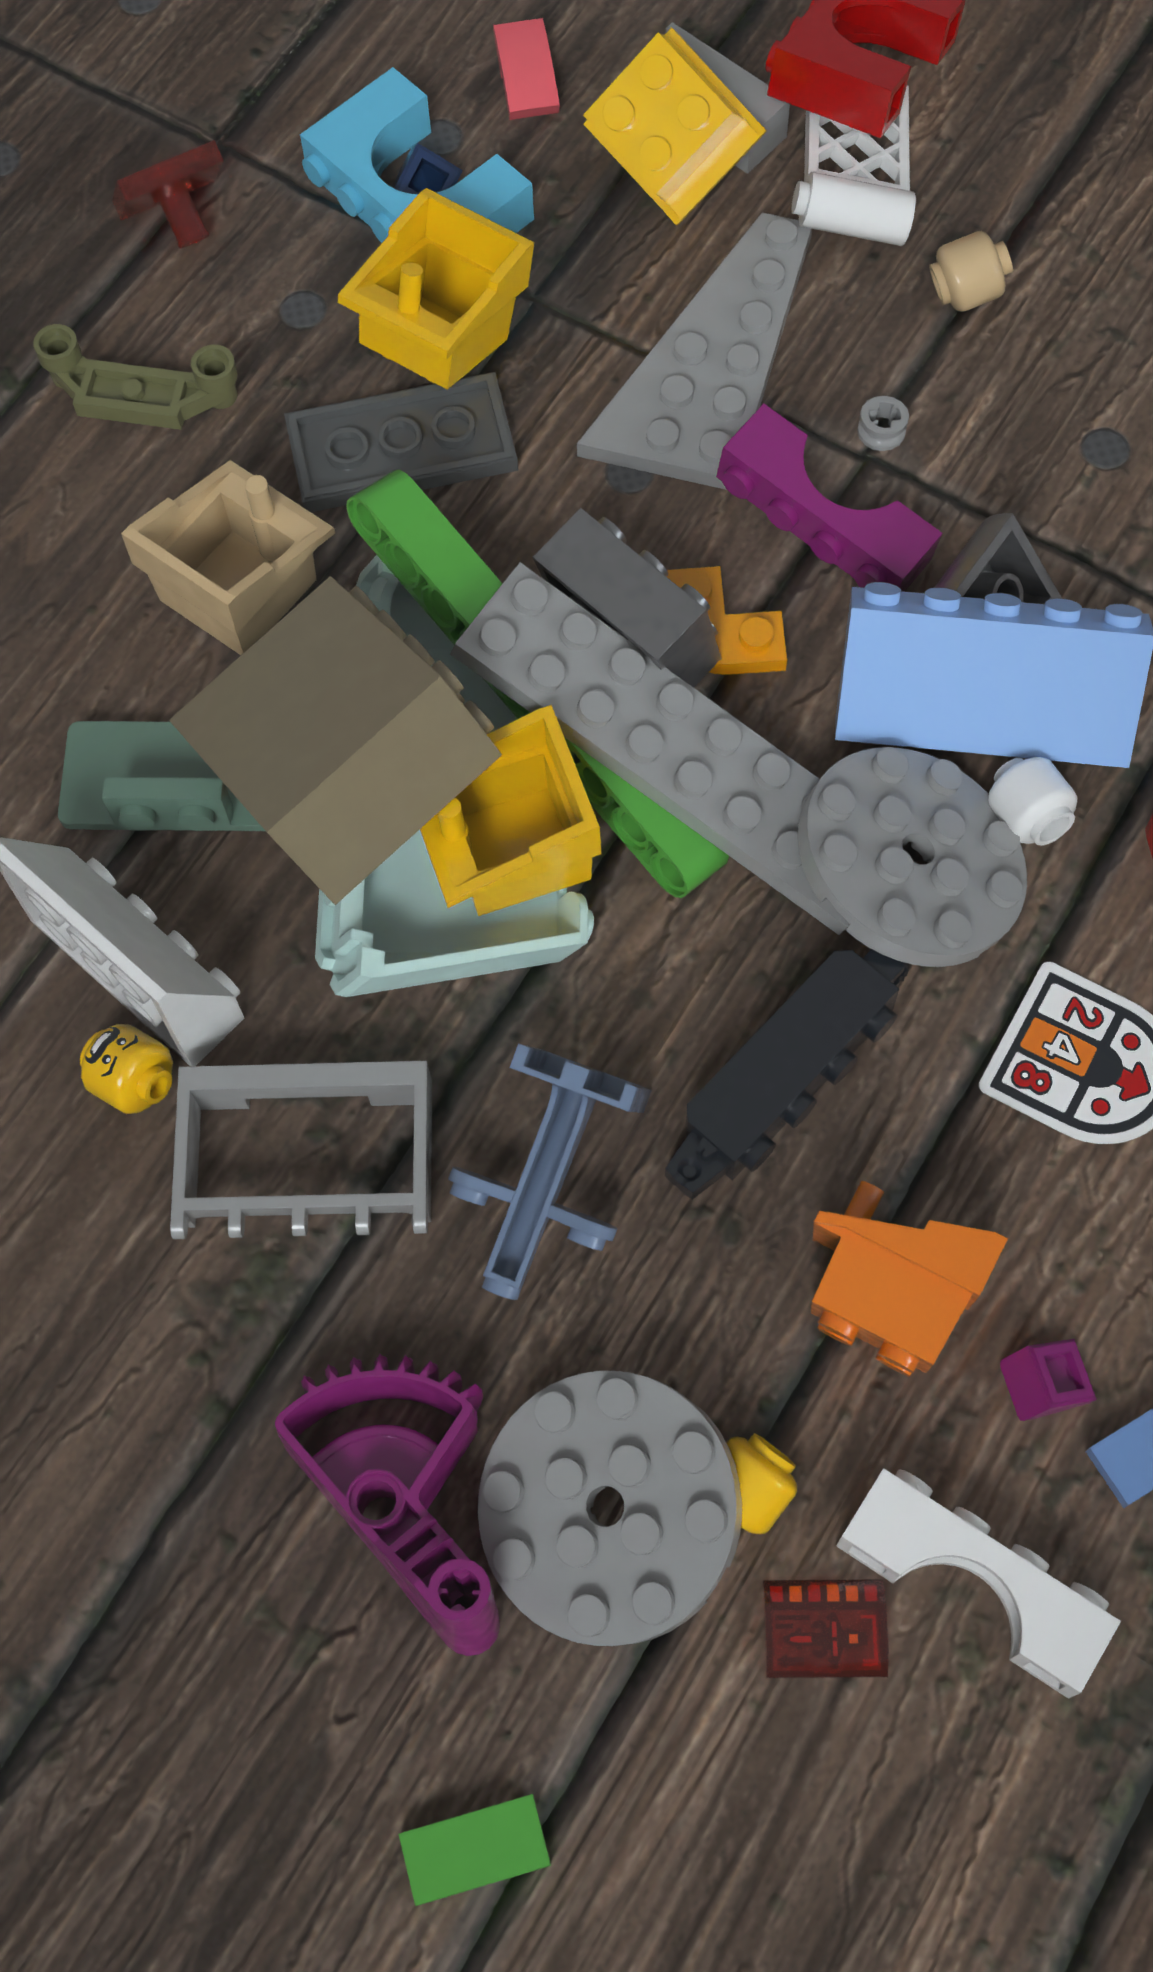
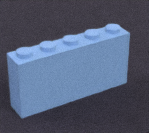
M884 582L869 583L865 588L852 587L836 710L835 740L1018 758L1041 757L1050 761L1129 768L1153 651V626L1149 614L1142 613L1140 609L1125 604L1108 605L1106 610L1082 608L1075 601L1058 598L1049 599L1045 604L1021 602L1016 596L1004 593L988 594L985 596V599L961 597L957 591L947 588H930L925 593L904 592L898 586Z

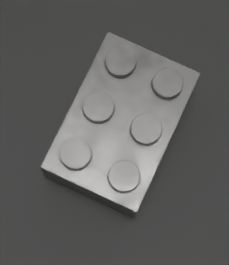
M580 508L533 556L541 577L637 646L651 658L652 662L660 670L666 667L694 688L716 663L722 659L715 639L718 632L710 622L707 612L710 609L708 602L692 586L684 584L680 588L668 579L666 568L650 552L643 550L640 554H637L626 545V537L609 519L602 517L597 521Z

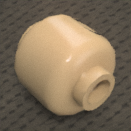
M984 231L973 232L940 246L936 252V262L929 265L931 277L942 305L951 303L952 307L960 312L970 310L1001 297L1005 292L1006 286L1004 275L1013 272L1011 258L1005 243L1001 241L994 244L990 236Z

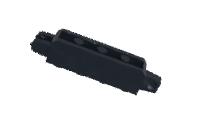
M873 949L863 958L853 950L834 951L687 1104L686 1139L666 1166L665 1177L680 1189L683 1194L693 1200L724 1175L733 1181L745 1167L751 1172L758 1169L776 1147V1143L771 1139L786 1124L792 1128L797 1127L815 1107L817 1099L813 1095L827 1080L833 1085L839 1083L856 1063L858 1057L853 1053L867 1038L873 1043L877 1042L893 1025L898 1016L893 1011L899 992L898 987L908 974L909 964L882 955Z

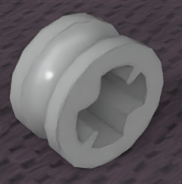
M876 396L867 400L862 406L857 429L859 439L867 447L878 451L892 450L899 446L905 438L909 420L907 407L898 399L889 396ZM877 418H888V425L890 427H879Z

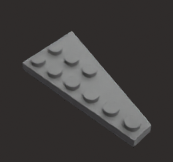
M761 213L577 442V457L727 490L722 481L716 477L722 449L761 406L811 240L812 229L800 227L799 220Z

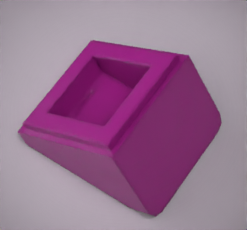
M1075 1339L1026 1346L1002 1359L1000 1362L1002 1374L1020 1421L1037 1419L1097 1400Z

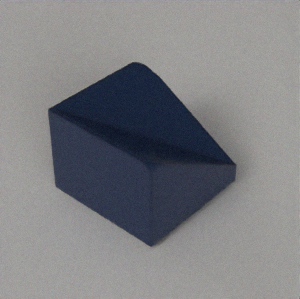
M416 143L412 146L392 188L410 194H419L425 188L434 192H440L455 185L463 170Z

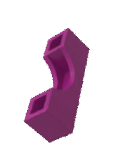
M763 403L723 447L716 477L722 481L725 488L732 495L740 499H747L766 513L773 525L783 531H790L811 547L819 559L829 564H835L853 577L860 588H865L869 583L884 582L896 585L901 591L905 592L932 560L943 533L898 500L877 509L856 510L840 506L824 497L811 483L805 470L803 457L808 435Z

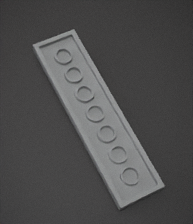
M519 562L457 640L450 655L530 713L539 708L552 705L566 739L840 935L849 926V923L836 911L828 899L820 903L806 878L798 848V823L801 810L808 795L820 779L665 667L660 670L652 662L651 658L637 646Z

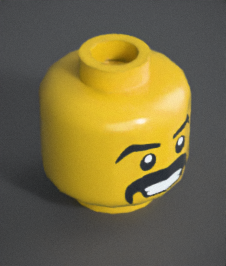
M116 1024L96 1032L89 1038L81 1052V1079L85 1089L123 1113L135 1114L150 1108L153 1104L163 1100L171 1088L173 1060L169 1049L158 1040L132 1025Z

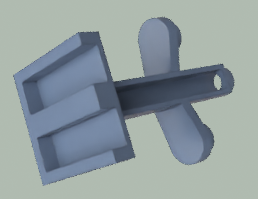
M522 1044L517 1045L509 1068L552 1083V1091L544 1118L517 1188L458 1167H452L448 1180L453 1182L450 1194L460 1199L485 1206L488 1196L511 1203L483 1276H485L482 1285L483 1289L511 1300H518L549 1218L569 1226L570 1230L567 1238L583 1246L603 1251L606 1240H614L618 1228L558 1204L556 1201L596 1100L628 1112L644 1113L652 1092L651 1089L545 1050Z

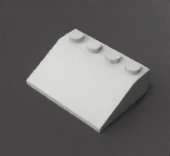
M0 837V872L30 921L188 1065L196 1066L245 1019L236 1000L240 990L233 981L216 967L208 973L195 961L199 955L194 947L177 931L173 930L167 936L153 924L157 920L156 915L138 896L132 893L125 899L113 888L117 884L115 878L95 858L92 857L85 863L72 850L66 847Z

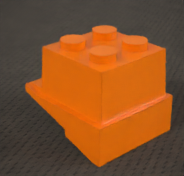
M861 1181L844 1215L819 1211L814 1220L812 1241H816L834 1250V1254L812 1300L811 1314L819 1317L817 1329L826 1335L849 1346H852L857 1337L878 1348L879 1351L875 1359L887 1367L909 1377L916 1368L927 1373L937 1360L964 1309L968 1310L981 1295L1008 1238L992 1231L933 1220L928 1221L925 1229L871 1220L884 1191L873 1184Z

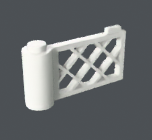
M909 86L906 87L900 114L884 133L894 144L885 150L870 137V134L806 110L804 181L797 182L791 207L792 214L799 215L800 227L898 246L905 244L911 230L916 204L915 193L910 191ZM831 121L844 135L834 140L820 126ZM855 144L869 158L859 163L845 149ZM830 157L844 171L837 173L819 169V163ZM880 167L895 181V184L878 181L870 172Z

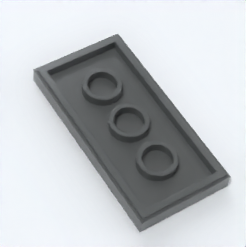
M495 372L461 378L448 390L437 384H431L284 413L303 506L309 512L345 506L350 497L393 470H401L407 473L422 490L518 471V460Z

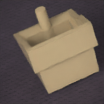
M231 460L176 499L166 498L130 524L121 533L132 564L148 574L160 601L240 655L274 627L316 581L313 552L318 546L336 534L334 527L268 485L267 480L263 476L253 475Z

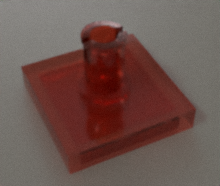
M215 140L117 180L112 202L121 221L161 205L177 239L179 249L191 246L207 238L209 233L202 223L189 192L215 182L224 161Z

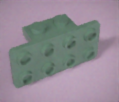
M77 721L69 726L58 808V818L63 827L67 829L265 831L171 722Z

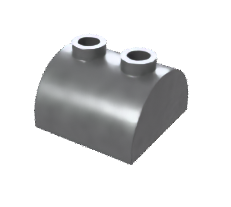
M1013 513L995 514L986 518L934 587L952 589L960 593L961 597L985 599V596L988 594L1004 593L1018 597L1021 602L1045 604L1049 599L1062 598Z

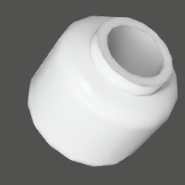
M1041 757L1025 760L1014 758L1002 765L995 773V783L989 791L988 803L1000 821H1005L1011 831L1020 836V843H1036V845L1040 846L1047 845L1056 841L1071 828L1075 820L1073 813L1076 810L1078 798L1073 788L1050 760Z

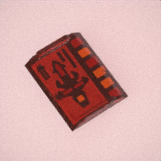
M883 1579L763 1580L766 1678L888 1677L889 1647Z

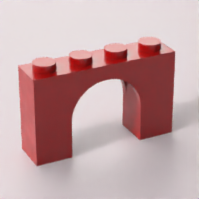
M812 0L809 10L803 17L797 16L794 19L788 34L782 41L776 40L769 51L765 67L766 72L771 73L767 95L881 138L900 114L911 66L864 49L853 43H872L886 46L938 65L955 43L966 0Z

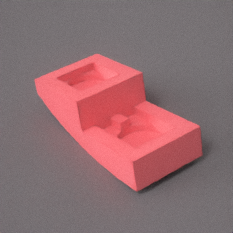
M543 18L493 25L509 120L559 113L560 103Z

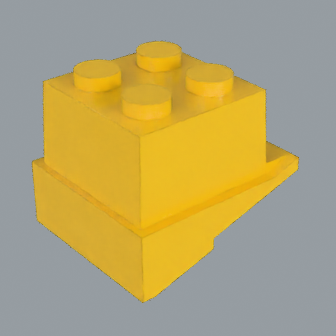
M672 27L665 35L658 32L583 114L587 119L584 126L658 204L676 226L687 217L767 132L714 71Z
M425 188L389 227L388 237L338 293L337 303L359 314L360 344L448 390L508 339L516 297L529 285L535 242Z
M552 705L539 708L488 733L487 736L501 752L502 756L420 829L447 908L472 897L477 914L481 916L591 880L592 857L601 855L600 826Z

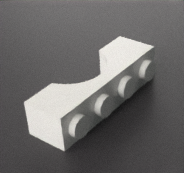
M883 1468L836 1546L891 1583L896 1582L915 1569L940 1564L960 1567L979 1576L995 1591L1007 1612L1011 1628L1009 1660L1068 1699L1080 1694L1121 1622L1106 1612L1109 1606L1107 1600L1080 1583L1073 1582L1069 1588L1046 1573L1050 1567L1049 1564L1033 1551L1018 1544H1014L1010 1550L988 1536L991 1530L990 1526L972 1512L961 1507H955L954 1511L951 1512L929 1498L933 1492L932 1489L911 1473L898 1470L894 1475Z

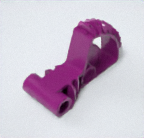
M379 1354L374 1362V1370L364 1371L361 1360L353 1357L349 1365L351 1374L340 1377L337 1369L328 1364L325 1369V1376L328 1382L317 1387L311 1377L304 1376L301 1384L305 1394L280 1412L275 1420L278 1436L288 1454L382 1563L420 1614L449 1648L465 1656L479 1655L490 1649L497 1640L500 1630L499 1614L490 1580L485 1570L465 1555L454 1540L438 1524L436 1519L427 1511L478 1433L477 1411L483 1400L482 1389L474 1384L461 1392V1375L456 1373L455 1370L439 1382L438 1366L431 1360L423 1367L419 1375L415 1374L413 1360L406 1355L399 1362L397 1371L390 1370L387 1358ZM377 1399L412 1400L436 1407L456 1417L439 1445L420 1432L396 1425H372L352 1430L334 1439L313 1457L309 1455L296 1439L308 1427L336 1410L363 1401ZM386 1497L396 1502L394 1510L383 1519L372 1520L363 1516L366 1506L376 1498Z

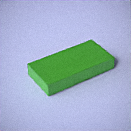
M533 1794L399 1833L415 1906L552 1866Z

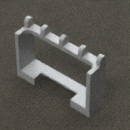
M427 1061L179 1067L170 1224L172 1239H186L188 1228H195L196 1218L227 1216L230 1238L244 1237L245 1216L292 1215L293 1236H307L308 1215L356 1214V1234L370 1235L371 1213L412 1214L414 1234L427 1233L428 1222H431L432 1079ZM368 1096L371 1106L414 1105L413 1193L197 1198L201 1110L250 1109V1099Z

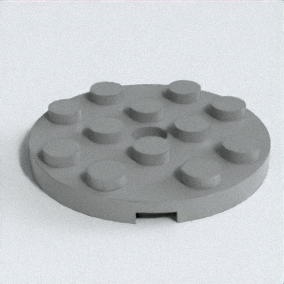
M893 747L872 748L853 753L839 760L827 770L808 795L801 810L798 823V848L806 878L820 903L828 899L836 911L850 924L846 931L855 939L880 954L897 961L926 967H945L962 964L977 958L982 952L996 944L1011 929L1022 910L1027 890V869L1020 844V836L1014 834L1005 821H1000L988 803L989 794L949 760L938 759L914 750ZM912 842L911 847L919 852L923 861L928 863L917 864L913 862L911 856L903 850L902 846Z
M622 1371L581 1373L562 1379L536 1393L510 1417L500 1431L487 1457L481 1477L478 1496L479 1530L487 1561L497 1582L513 1604L531 1621L561 1638L593 1646L636 1644L669 1633L693 1617L707 1603L706 1600L718 1585L726 1568L731 1566L736 1553L742 1523L740 1483L734 1459L721 1432L710 1417L684 1395L662 1382L634 1373ZM605 1487L615 1488L622 1495L624 1501V1512L621 1519L609 1527L602 1525L596 1519V1516L591 1513V1508L594 1505L597 1494L605 1489Z

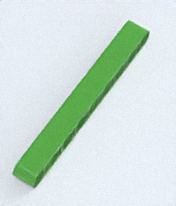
M393 470L347 500L346 509L349 519L358 534L455 645L503 583L407 473L401 470ZM484 679L517 719L530 713ZM565 738L590 804L666 892L674 897H685L727 864L729 856Z

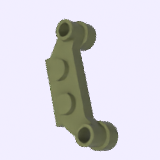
M62 324L48 325L42 328L34 338L33 345L41 366L49 371L53 383L63 388L73 399L72 403L77 416L182 430L185 420L212 407L216 409L228 408L237 400L238 393L235 383L238 372L231 351L221 345H207L197 350L191 359L192 372H183L86 359L81 355V348L74 331Z

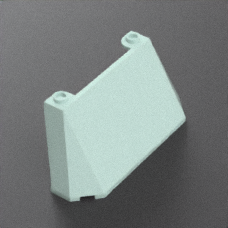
M376 555L360 573L356 586L368 596L379 611L385 610L400 626L406 636L409 634L414 636L432 656L435 663L440 660L451 670L464 687L460 692L465 699L463 705L468 700L476 704L493 724L494 729L490 732L517 720L481 676L450 655L454 644ZM419 829L336 905L319 889L315 959L321 969L333 972L330 986L335 995L351 997L560 962L588 943L594 926V916L592 911L588 909L585 896L576 892L567 893V888L481 916L477 914L472 897L447 908Z

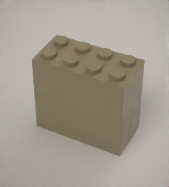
M331 576L169 719L173 726L263 829L334 905L340 902L502 756L501 752L487 736L494 729L493 724L471 700H468L463 705L465 699L460 692L464 687L451 670L440 660L435 663L432 656L411 634L406 636L393 618L385 610L379 611L358 586H355L348 592Z

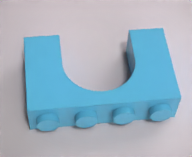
M392 67L300 134L304 154L302 166L308 178L317 187L324 186L336 196L342 208L350 216H359L367 223L381 243L388 237L389 227L418 195L396 190L387 185L380 176L390 163L431 133L427 95ZM495 154L457 184L446 190L436 192L515 233L534 220L532 183L498 154Z

